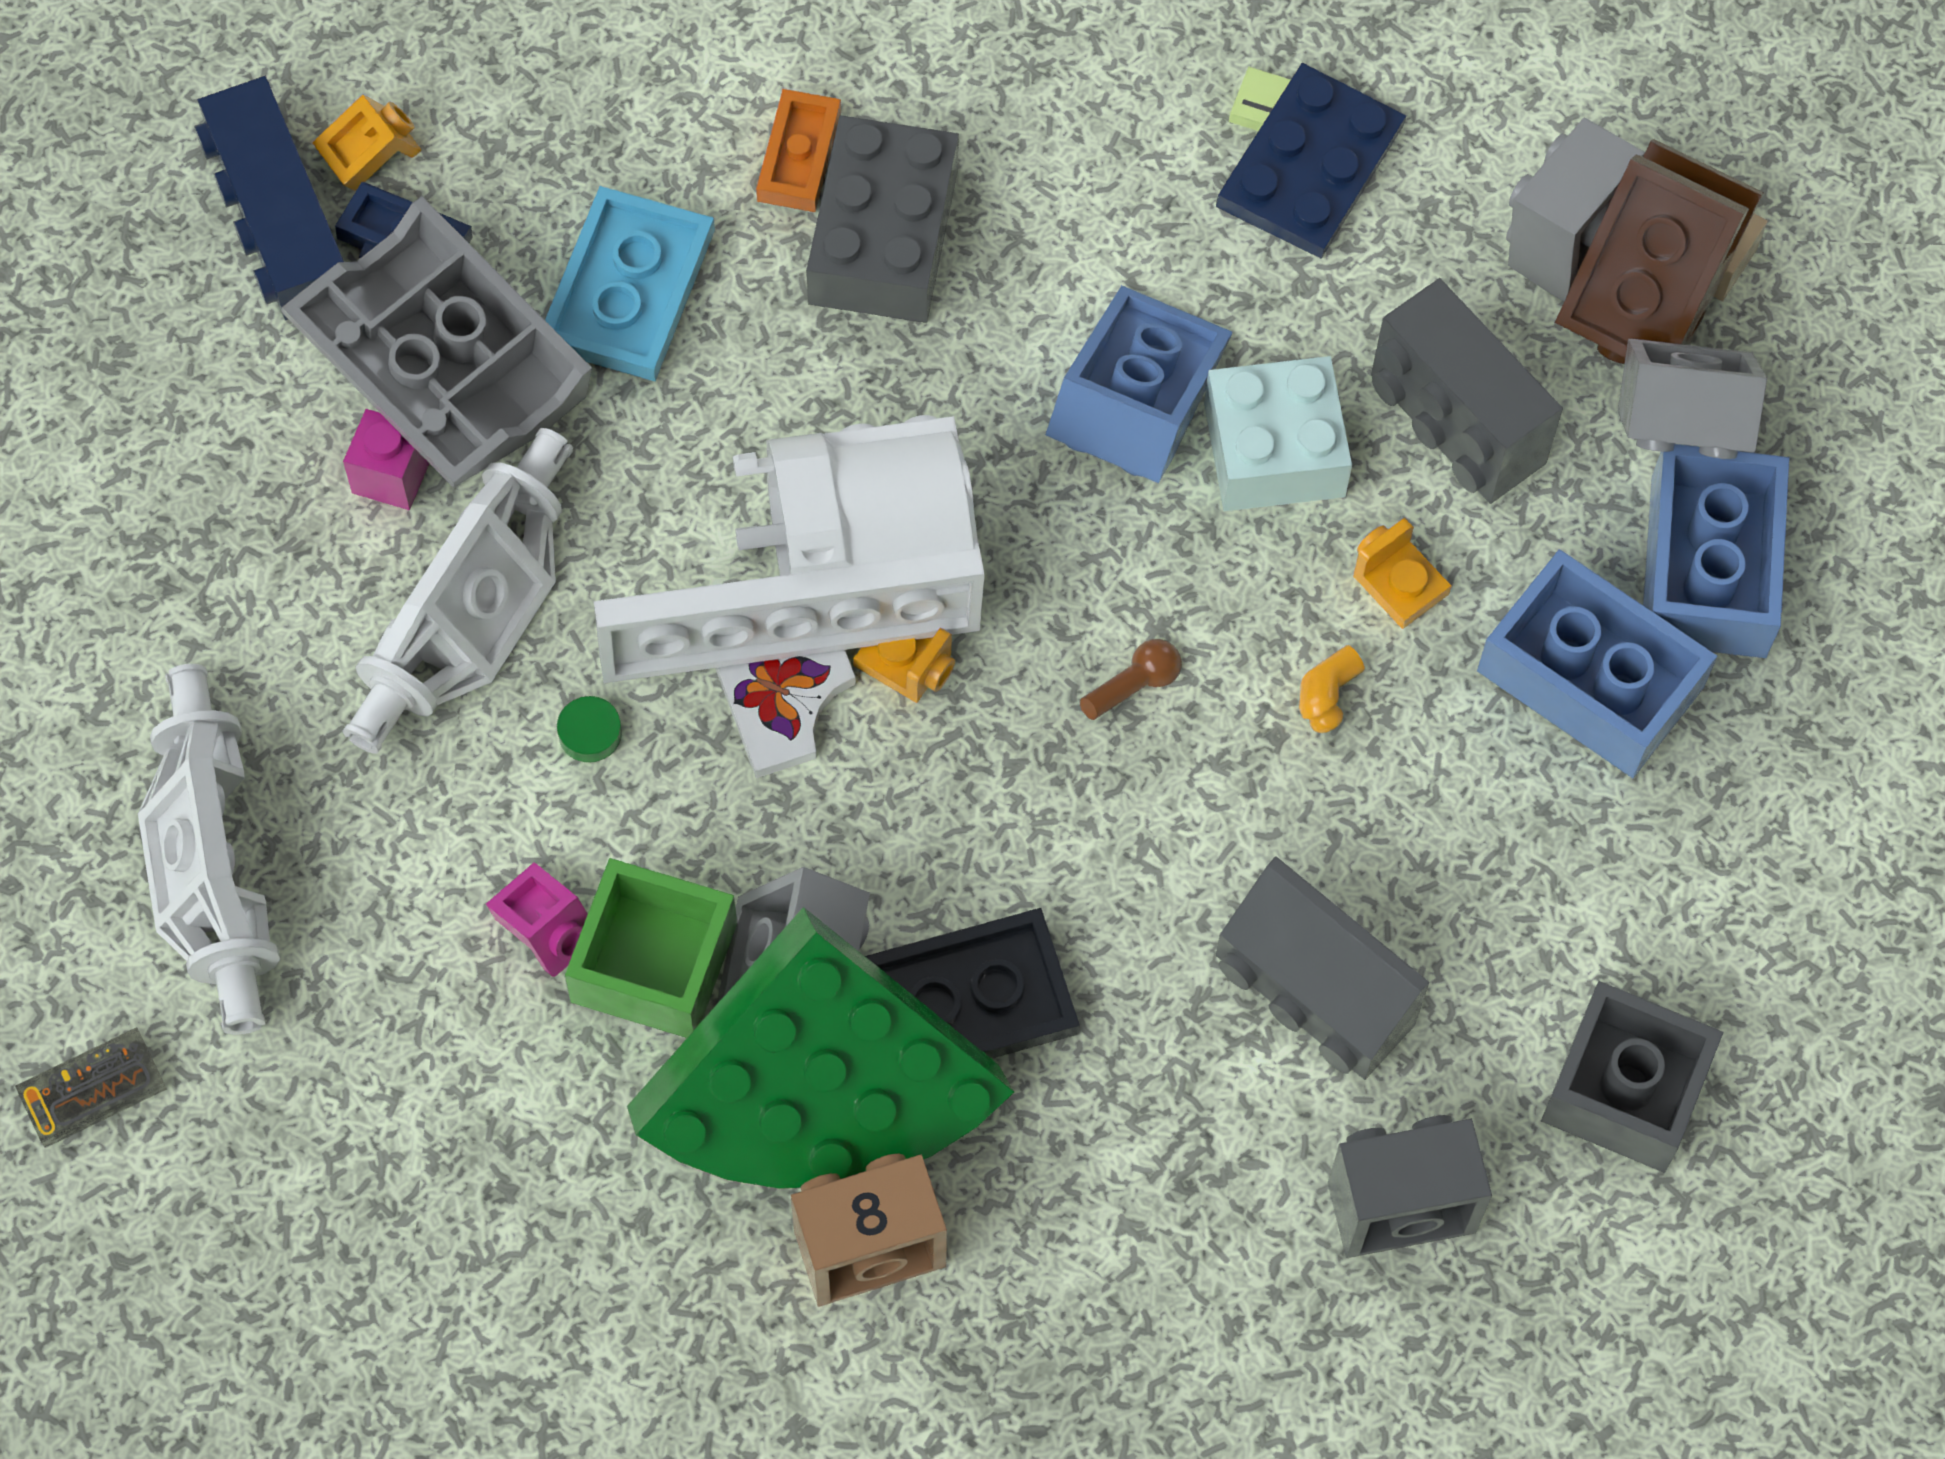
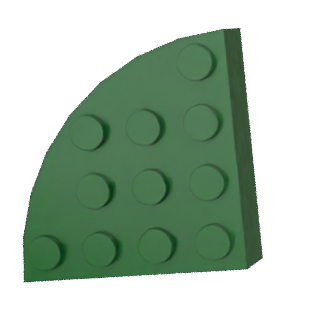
M803 907L627 1105L635 1135L676 1161L726 1180L785 1189L801 1188L807 1181L826 1174H838L840 1179L863 1173L866 1172V1166L869 1163L891 1154H903L905 1159L921 1154L923 1160L932 1157L977 1128L1014 1093V1090L999 1064Z

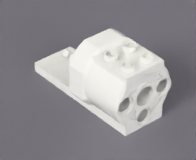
M920 415L899 424L877 427L870 424H854L840 432L766 440V458L757 459L755 452L733 456L736 477L767 473L772 525L736 528L738 550L775 546L780 576L594 601L603 683L875 646L878 643L915 638V640L933 638L939 628L948 631L952 635L980 631L985 574L977 538L970 474L958 440L954 416L936 418L930 415Z

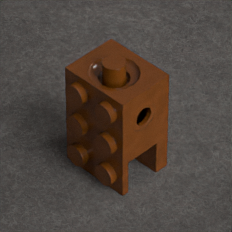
M1652 139L1643 157L1636 154L1630 159L1555 323L1598 344L1597 350L1601 355L1620 364H1625L1628 338L1691 345L1764 192Z

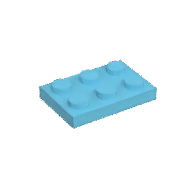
M599 186L545 321L586 362L656 382L715 232L714 218Z

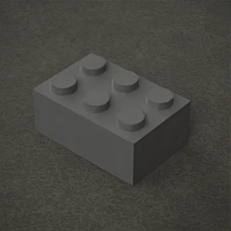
M839 116L806 269L808 305L923 323L928 322L958 173L959 133Z
M1441 278L1435 280L1383 317L1371 372L1374 389L1386 404L1390 406L1398 404L1412 419V427L1416 436L1427 448L1435 449L1438 447L1452 462L1453 473L1464 489L1471 493L1479 491L1492 504L1546 465L1563 407Z

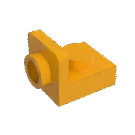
M364 94L312 142L342 184L354 191L358 189L361 182H366L397 151L411 158L422 151L409 134L415 128L414 124L393 102H388L384 106Z
M1403 518L1389 529L1384 525L1377 527L1361 541L1357 548L1358 557L1353 575L1402 629L1448 596L1452 587L1410 542L1414 527L1406 518Z
M939 628L933 638L918 640L912 638L861 647L853 658V666L918 703L928 688L938 692L954 668L955 659L950 657L952 634Z

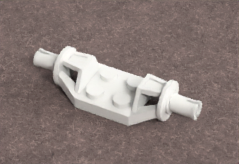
M540 428L535 435L536 438L517 467L501 462L490 463L482 473L485 486L457 519L458 523L405 602L397 618L392 619L387 626L373 656H364L356 665L358 676L371 689L351 722L343 729L344 736L349 737V741L369 753L377 754L382 748L381 745L404 710H408L418 716H429L437 705L491 683L556 582L552 523L558 519L562 509L560 502L548 489V486L565 460L573 452L572 445L566 444L567 440L559 433L547 428ZM515 510L526 515L523 543L507 526ZM422 660L442 669L424 683L411 675Z
M184 664L171 668L169 674L166 673L165 675L169 686L173 717L163 720L154 727L150 735L154 751L163 755V758L138 812L156 932L187 961V972L191 979L201 983L217 984L223 1021L221 1023L222 1030L227 1034L241 1035L257 1031L262 1028L261 1025H265L256 976L266 974L275 968L280 960L276 944L270 942L265 896L235 886L232 878L235 855L231 844L226 842L222 816L225 808V799L245 779L237 745L242 734L241 724L237 717L228 712L212 710L206 667L199 664ZM215 931L221 942L213 944L205 933Z

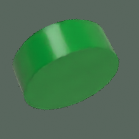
M595 696L577 698L562 709L557 720V733L560 745L575 760L581 762L601 761L609 757L620 744L622 737L620 717L615 707L605 699Z

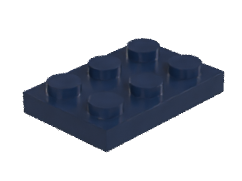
M1302 62L1219 192L1216 207L1322 259L1403 128L1407 115Z

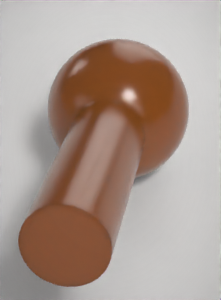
M1151 639L1143 642L1135 650L1130 667L1080 699V707L1083 713L1089 719L1095 720L1147 685L1163 687L1171 684L1179 676L1182 668L1181 656L1176 647L1163 639Z

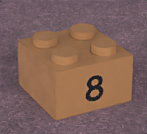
M903 1154L887 1155L869 1163L866 1166V1172L840 1179L838 1174L822 1175L804 1183L801 1186V1192L791 1194L794 1234L818 1307L946 1267L947 1229L922 1154L905 1159Z

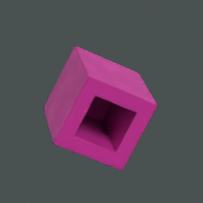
M365 409L343 460L352 494L406 510L411 509L430 464L381 413Z

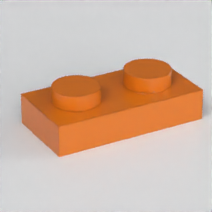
M782 89L756 188L757 202L816 212L836 135L839 116L841 115V99Z

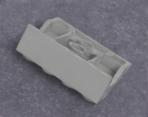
M422 196L411 204L394 232L357 262H338L282 307V313L453 488L484 470L490 463L499 461L534 440L540 428L549 429L587 397L592 367Z

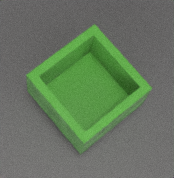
M609 858L565 973L571 1003L688 1038L702 1022L737 926L734 895Z

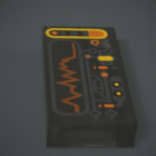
M137 1027L15 1085L44 1148L167 1090Z

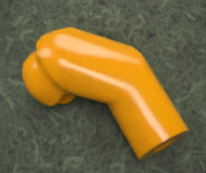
M1349 645L1344 646L1313 667L1302 678L1299 710L1302 718L1309 719L1311 728L1317 733L1329 732L1341 724L1343 712L1336 704L1339 700V688L1365 670L1361 657Z

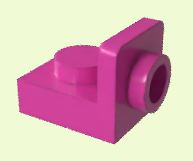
M535 862L486 903L495 920L532 950L542 968L549 975L555 977L569 965L588 913L575 894Z

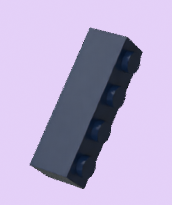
M265 75L197 99L204 122L195 125L194 129L206 160L218 157L223 170L213 173L225 207L238 205L242 219L233 221L245 255L248 256L257 252L263 267L253 270L263 300L266 305L277 301L282 313V307L338 262L344 261ZM282 313L284 320H288V318Z

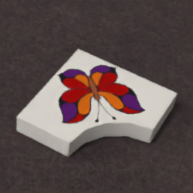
M845 650L716 668L756 778L816 759L814 731L819 714L834 696L856 685L855 675Z

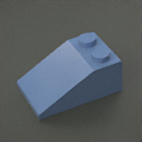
M1121 285L1065 375L1045 435L1065 443L1075 451L1088 453L1119 466L1131 475L1145 477L1159 483L1175 456L1206 391L1208 370L1216 369L1233 332Z

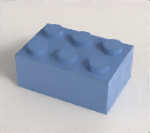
M1675 444L1673 451L1660 452L1651 478L1643 606L1711 652L1767 658L1781 627L1789 457L1738 451L1737 458L1720 459L1702 455L1699 453L1700 447Z
M1559 549L1486 639L1477 672L1634 779L1704 689L1717 655Z

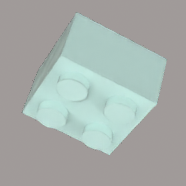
M1331 356L1208 370L1204 406L1223 511L1346 497L1352 462Z

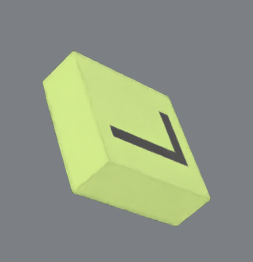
M1248 66L1230 112L1229 122L1259 131L1289 84L1290 79Z

